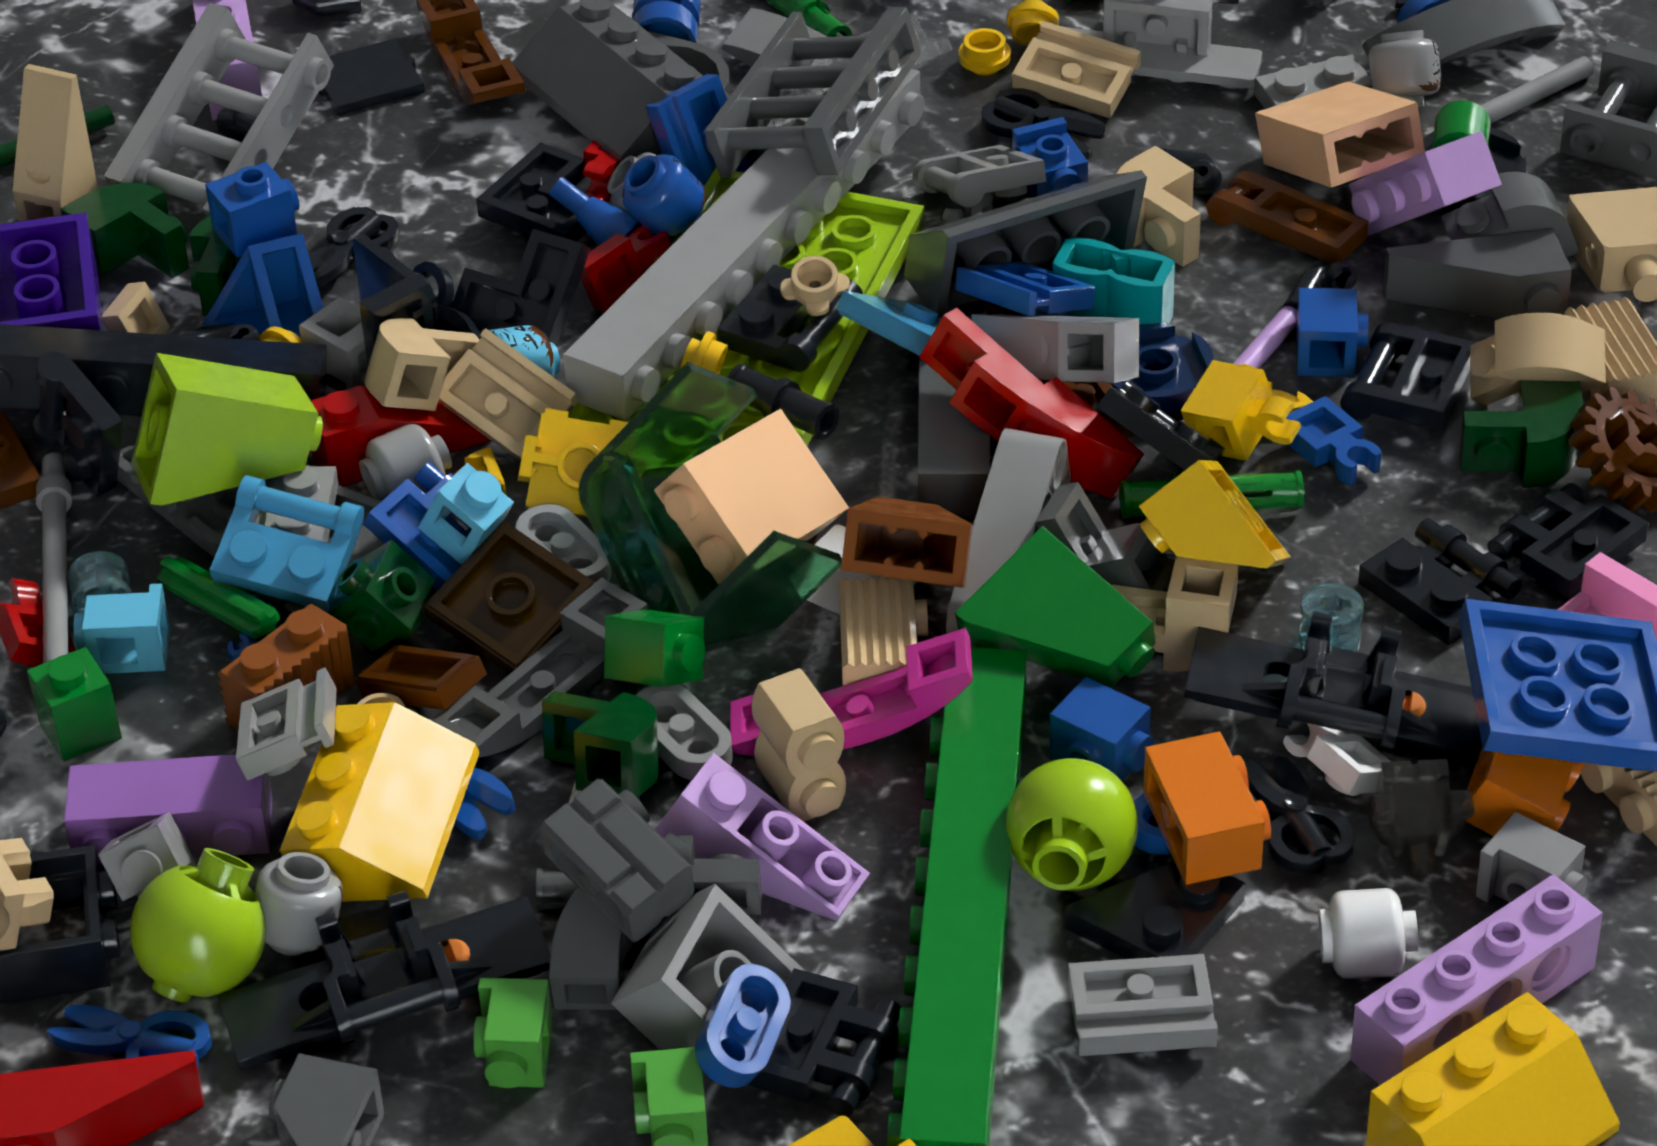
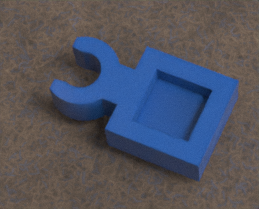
M1326 396L1289 413L1286 419L1298 421L1301 424L1296 437L1288 445L1315 468L1328 461L1335 466L1334 473L1338 480L1350 486L1356 483L1357 464L1367 467L1374 474L1380 471L1381 450L1371 441L1362 439L1363 426Z

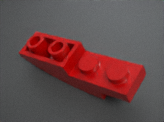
M958 308L943 315L919 356L956 389L949 403L998 442L1004 428L1066 439L1071 483L1079 482L1083 489L1113 499L1119 494L1120 481H1127L1144 456L1141 450L1058 377L1043 384Z

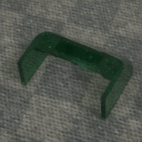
M687 362L587 465L581 476L578 491L580 503L621 589L647 603L648 610L704 617L703 641L705 647L770 631L781 626L841 567L842 557L833 551L773 531L720 584L704 567L699 555L677 523L669 516L654 489L683 463L721 443L718 436L757 395L750 386Z

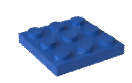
M1465 599L1458 618L1483 751L1657 772V642L1652 622Z

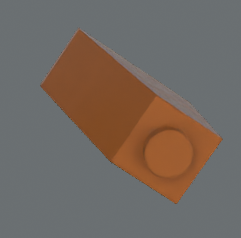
M877 496L848 508L841 570L964 588L966 586L973 524L936 504Z

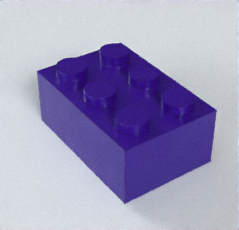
M87 212L0 224V324L104 331L103 321L100 318L102 316L97 263Z

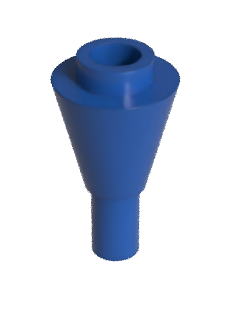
M561 177L555 183L549 193L554 199L577 215V221L597 246L617 233L629 237L635 229L642 226L628 211L593 196L591 198L564 177Z

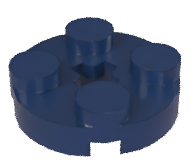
M1165 323L1139 324V377L1129 380L1142 388L1143 393L1160 405L1159 408L1165 413L1180 412L1208 366L1214 360L1212 349L1201 336L1193 332L1192 340L1184 336L1175 335L1174 325ZM1157 367L1159 371H1152L1147 368ZM1127 380L1110 384L1113 388L1120 389Z

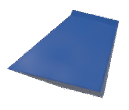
M303 233L247 246L202 324L205 326L234 322V326L249 324L257 328L260 335L269 327L276 326L292 331L301 338L299 325L323 309Z

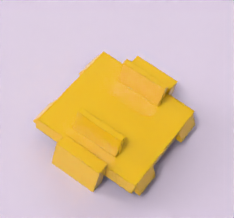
M545 408V412L541 413L537 436L525 434L517 480L529 483L525 508L529 509L543 504L560 505L569 509L576 517L593 519L595 524L616 527L617 524H620L624 499L635 501L638 494L644 455L632 453L636 430L633 429L634 423L610 419L608 425L568 418V411Z

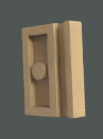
M1042 21L1039 34L1036 38H1032L1012 72V88L1029 89L1038 92L1046 97V99L1111 118L1131 83V76L1134 70H1138L1141 65V51Z
M485 328L480 334L481 339L473 349H468L446 375L438 402L521 462L525 434L537 436L541 413L545 412V408L568 411L571 406L575 407L579 399L575 392Z

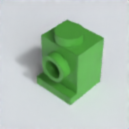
M480 978L478 990L482 1016H477L475 1021L474 1054L476 1058H486L485 1077L489 1081V1086L501 1088H544L553 1031L548 979Z
M695 1047L630 1053L636 1133H651L652 1146H708L702 1069L696 1059Z

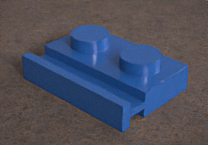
M706 74L664 96L665 99L645 106L662 154L677 157L703 186L706 185L714 169L717 168L713 156L707 149L704 130L727 101L718 74ZM747 155L735 171L745 173L751 167Z
M1023 261L977 265V271L966 267H957L955 290L1027 316H1069L1070 311L1093 309L1095 286Z

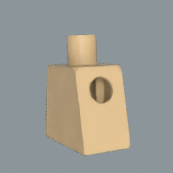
M1657 187L1569 195L1566 220L1579 249V253L1573 256L1595 288L1604 293L1632 290L1635 298L1640 301L1650 302L1656 300Z

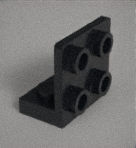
M362 234L353 239V248L361 300L359 306L367 365L369 366L379 327L384 321L394 318H413L422 328L435 329L432 309L435 295L431 284L425 276L415 273L396 259L388 248L380 247L365 234Z

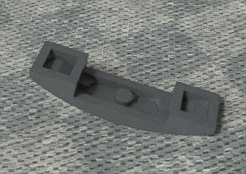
M1450 0L1367 39L1362 47L1368 57L1371 47L1381 43V34L1423 30L1424 38L1434 40L1437 43L1440 64L1512 39H1515L1519 45L1560 31L1566 24L1552 0Z
M601 577L560 612L562 631L488 693L474 685L448 709L442 710L431 721L476 743L480 751L478 758L505 751L522 743L543 730V699L554 691L584 696L604 675L605 616L643 609L648 610L647 603Z

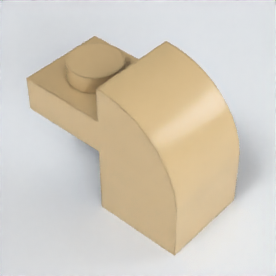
M1154 146L1127 161L1116 173L1142 170L1147 176L1134 247L1145 242L1156 251L1161 252L1184 267L1199 258L1201 213L1192 208L1194 170L1159 147Z
M1524 313L1495 320V335L1470 345V399L1485 405L1492 404L1518 393L1520 381H1580L1582 393L1605 384V329L1575 317L1555 313Z
M413 318L386 320L379 327L364 380L365 386L382 406L435 411L446 375L468 349L472 350L480 339L474 333L422 328Z
M1176 556L1168 592L1112 585L1153 621L1156 642L1153 648L1155 652L1164 653L1163 671H1189L1198 627L1229 632L1237 594L1239 565Z

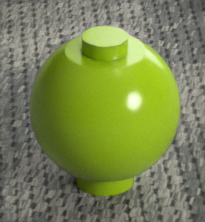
M1065 758L1045 763L1023 778L1010 798L1005 817V826L1011 841V853L1019 866L1030 877L1051 889L1081 891L1105 883L1123 868L1136 844L1138 816L1129 790L1113 772L1089 760Z
M204 848L196 867L179 865L168 869L152 880L143 890L132 912L130 940L139 966L145 974L154 979L151 986L154 991L171 1000L189 1003L192 996L211 997L224 993L240 984L252 972L262 955L267 929L262 904L258 898L255 899V893L248 886L254 872V868L250 864L228 853L212 848Z

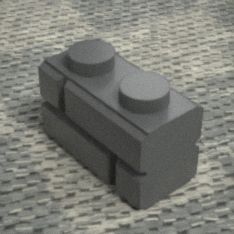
M597 779L576 795L571 804L566 803L543 821L540 830L544 853L632 942H638L658 926L664 916L669 917L692 898L694 893L692 874L694 859L688 848L677 836L668 833L662 838L648 824L650 821L648 812L633 793L623 790L620 794H617L603 779Z

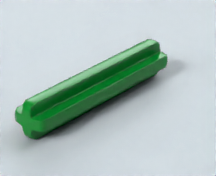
M167 556L159 563L162 570L156 578L158 584H162L164 589L253 639L264 638L275 630V625L280 620L278 611L272 606L235 586L213 581L210 572L183 557L173 559Z

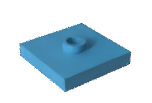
M849 291L842 292L836 307L839 314L919 356L940 322V319L937 318L938 313L923 305L911 301L905 302Z

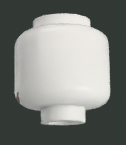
M1392 889L1342 890L1332 896L1329 908L1319 909L1318 911L1322 963H1333L1334 970L1342 978L1357 979L1398 975L1405 964V952L1418 951L1416 911H1402L1400 898Z

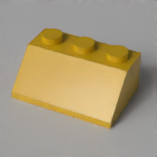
M1196 461L1139 505V508L1147 517L1140 523V526L1149 540L1162 554L1165 551L1169 553L1173 551L1177 557L1258 568L1282 565L1291 558L1218 461Z
M395 702L337 705L334 745L325 748L323 743L321 744L279 851L282 856L293 852L310 853L326 861L330 869L336 873L342 882V902L387 900L388 895L404 890L407 891L409 899H428L480 753L476 743Z
M1526 992L1373 1089L1370 1095L1366 1146H1597L1619 1131L1620 1121L1577 1033L1529 992Z

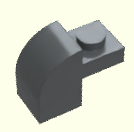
M1499 173L1502 185L1492 188V194L1440 216L1450 240L1553 228L1566 258L1579 253L1572 230L1551 188L1542 179L1529 173Z
M1079 482L1058 486L1035 521L1038 529L1044 526L1111 586L1121 585L1162 591L1172 575L1173 565L1166 553L1162 554L1153 545L1142 530L1140 523L1107 530Z

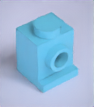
M467 463L438 490L418 528L462 565L505 519L514 502L503 493L501 485L494 475L486 471H477ZM451 512L472 529L467 538L445 520Z
M150 584L149 593L86 596L84 613H75L74 640L77 650L86 647L104 674L166 671L171 628L162 584Z

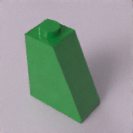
M1044 526L1036 531L954 613L958 630L966 628L970 635L971 644L984 648L1027 650V661L1083 679L1088 677L1109 687H1113L1125 674L1129 678L1136 676L1145 668L1155 653L1153 648L1156 644L1153 621Z

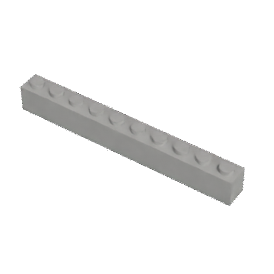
M911 68L838 175L818 176L811 153L806 148L767 149L563 354L566 386L576 393L579 399L578 403L627 421L644 403L649 402L655 396L658 388L675 370L680 369L685 351L691 339L695 338L701 341L707 331L715 334L723 320L739 305L773 265L779 266L780 261L797 244L802 243L807 238L810 230L826 214L831 213L835 209L838 201L853 185L859 184L863 180L867 171L879 158L891 151L894 143L910 126H915L918 123L924 110V97L920 95V71ZM828 88L822 95H826L830 88ZM798 118L791 126H804L809 118Z

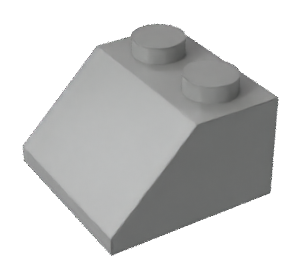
M713 884L693 894L688 902L669 917L664 916L661 923L650 934L611 1004L657 1048L667 1050L695 1047L697 1037L720 986L736 968L745 964L761 965L776 973L785 984L794 968L804 969L716 884Z

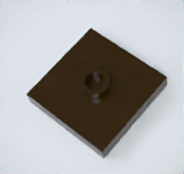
M503 520L423 607L426 617L510 674L562 631L560 612L595 582Z

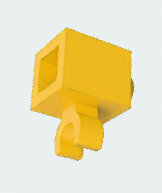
M1212 360L1181 409V414L1186 424L1197 430L1208 440L1212 438L1225 447L1222 456L1244 461L1248 460L1262 436L1275 443L1288 445L1292 443L1301 428L1300 422L1286 419L1294 407L1293 402L1284 397L1273 396L1264 370L1247 364L1237 365Z

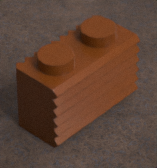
M309 604L305 608L290 614L286 622L258 643L246 647L239 657L217 672L221 679L218 683L222 687L220 693L224 699L221 701L226 706L223 710L227 714L225 718L227 723L238 731L242 702L296 679H300L303 686L316 681L317 671L325 667L337 688L336 699L337 693L346 692V686L355 685L346 624L313 604Z

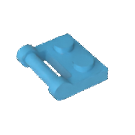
M245 475L239 485L235 507L210 567L212 580L305 606L313 604L319 609L328 612L338 591L335 583L339 575L347 567L360 533L364 518V507L349 502H343L340 507L266 487L265 480ZM260 510L334 530L330 543L260 525L255 523Z

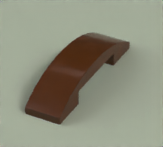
M416 0L421 20L437 60L450 85L465 103L472 105L525 92L524 81L510 58L501 59L482 29L480 10L474 0Z

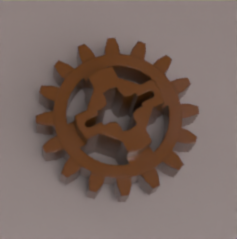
M1609 387L1601 395L1598 393L1594 394L1578 409L1579 413L1570 421L1569 425L1576 433L1568 440L1569 445L1582 451V455L1575 463L1577 467L1589 468L1591 470L1592 476L1588 483L1592 487L1601 484L1603 487L1608 488V499L1615 501L1618 497L1622 496L1625 498L1626 505L1630 511L1637 510L1643 504L1650 513L1657 510V412L1655 411V399L1650 397L1644 403L1638 402L1634 389L1628 388L1620 396L1614 387Z

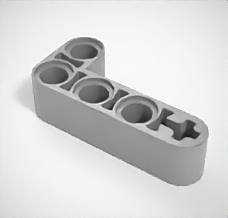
M1004 428L973 523L966 586L964 588L954 587L951 595L946 622L947 634L958 630L954 613L1039 530L1035 521L1058 486L1071 483L1066 439Z

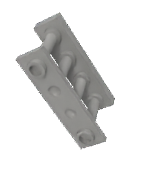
M209 2L104 174V178L109 185L142 183L157 187L167 194L203 205L204 213L207 217L210 216L205 187L207 183L167 171V167L178 149L185 146L230 161L221 178L234 174L244 167L255 166L263 162H267L273 169L318 92L327 85L331 70L334 67L318 36L307 33L295 55L245 40L244 34L229 9ZM235 59L283 74L269 98L221 84L219 81L230 63ZM208 103L256 117L243 142L193 127V124L204 106Z

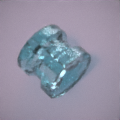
M90 552L77 558L70 566L68 582L72 593L71 607L73 616H75V613H84L87 595L132 593L129 587L130 575L128 565L122 557L112 552Z
M1339 583L1318 584L1308 589L1302 596L1301 603L1303 621L1300 624L1299 643L1304 650L1313 611L1332 615L1330 646L1357 652L1360 648L1362 633L1359 624L1362 621L1364 609L1361 595L1353 588Z

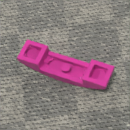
M966 628L906 646V667L820 693L842 724L844 730L843 749L870 743L906 729L929 717L957 697L973 681L971 641ZM753 695L730 702V734L732 750L736 755L754 756L755 744L761 730L755 723L752 715Z

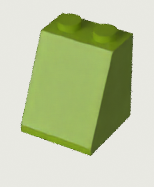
M156 353L131 466L149 503L160 506L239 487L245 475L266 480L305 470L309 451L315 452L319 447L323 428L322 417L318 416L317 410L295 376Z

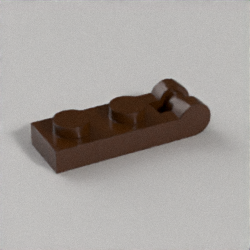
M1249 170L1241 171L1229 182L1228 190H1219L1206 204L1210 218L1219 225L1228 226L1235 222L1329 264L1343 261L1367 239L1368 220Z

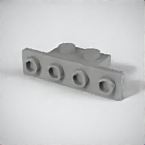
M1104 0L1103 31L1065 27L1140 50L1141 65L1138 70H1134L1132 76L1164 78L1178 83L1189 81L1215 84L1228 89H1251L1255 87V77H1258L1262 63L1261 50L1211 44L1213 0Z

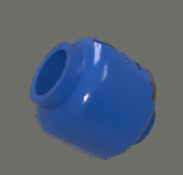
M668 154L649 155L636 161L625 175L622 191L625 208L654 236L664 231L667 232L669 237L685 233L701 217L706 199L703 184L677 157Z

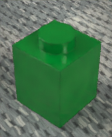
M646 609L605 616L604 678L659 687L702 680L703 661L705 658V644L703 641L704 617Z
M86 647L27 670L39 725L63 762L122 738L111 683Z

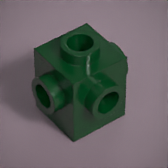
M390 540L364 557L354 560L342 571L335 583L336 587L340 590L328 613L346 624L350 634L373 652L394 639L402 642L416 631L424 617L420 610L435 578L395 542Z

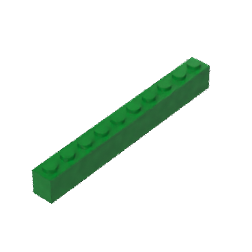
M971 647L973 681L957 697L939 709L944 710L943 717L932 716L930 755H939V762H927L925 800L935 801L934 809L922 808L920 847L930 848L929 856H917L915 896H925L924 905L912 904L910 945H920L919 955H906L904 995L914 996V1005L901 1006L899 1047L909 1048L908 1059H895L893 1100L903 1101L902 1113H889L887 1146H897L909 1138L916 1146H989L1013 866L1011 841L1006 832L1005 817L1010 798L1020 781L1027 697V650Z

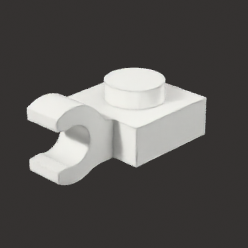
M1308 724L1310 730L1309 739L1304 735H1286L1283 740L1284 746L1292 755L1307 757L1326 774L1325 780L1331 787L1346 795L1357 796L1362 793L1390 791L1401 771L1362 736L1357 734H1345L1343 731Z

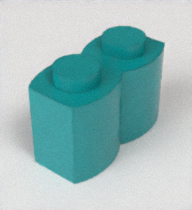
M1087 238L1065 239L1053 261V272L1095 286L1093 309L1070 311L1069 316L1139 318V324L1170 323L1173 317L1175 261L1162 254L1146 250H1119L1108 243Z

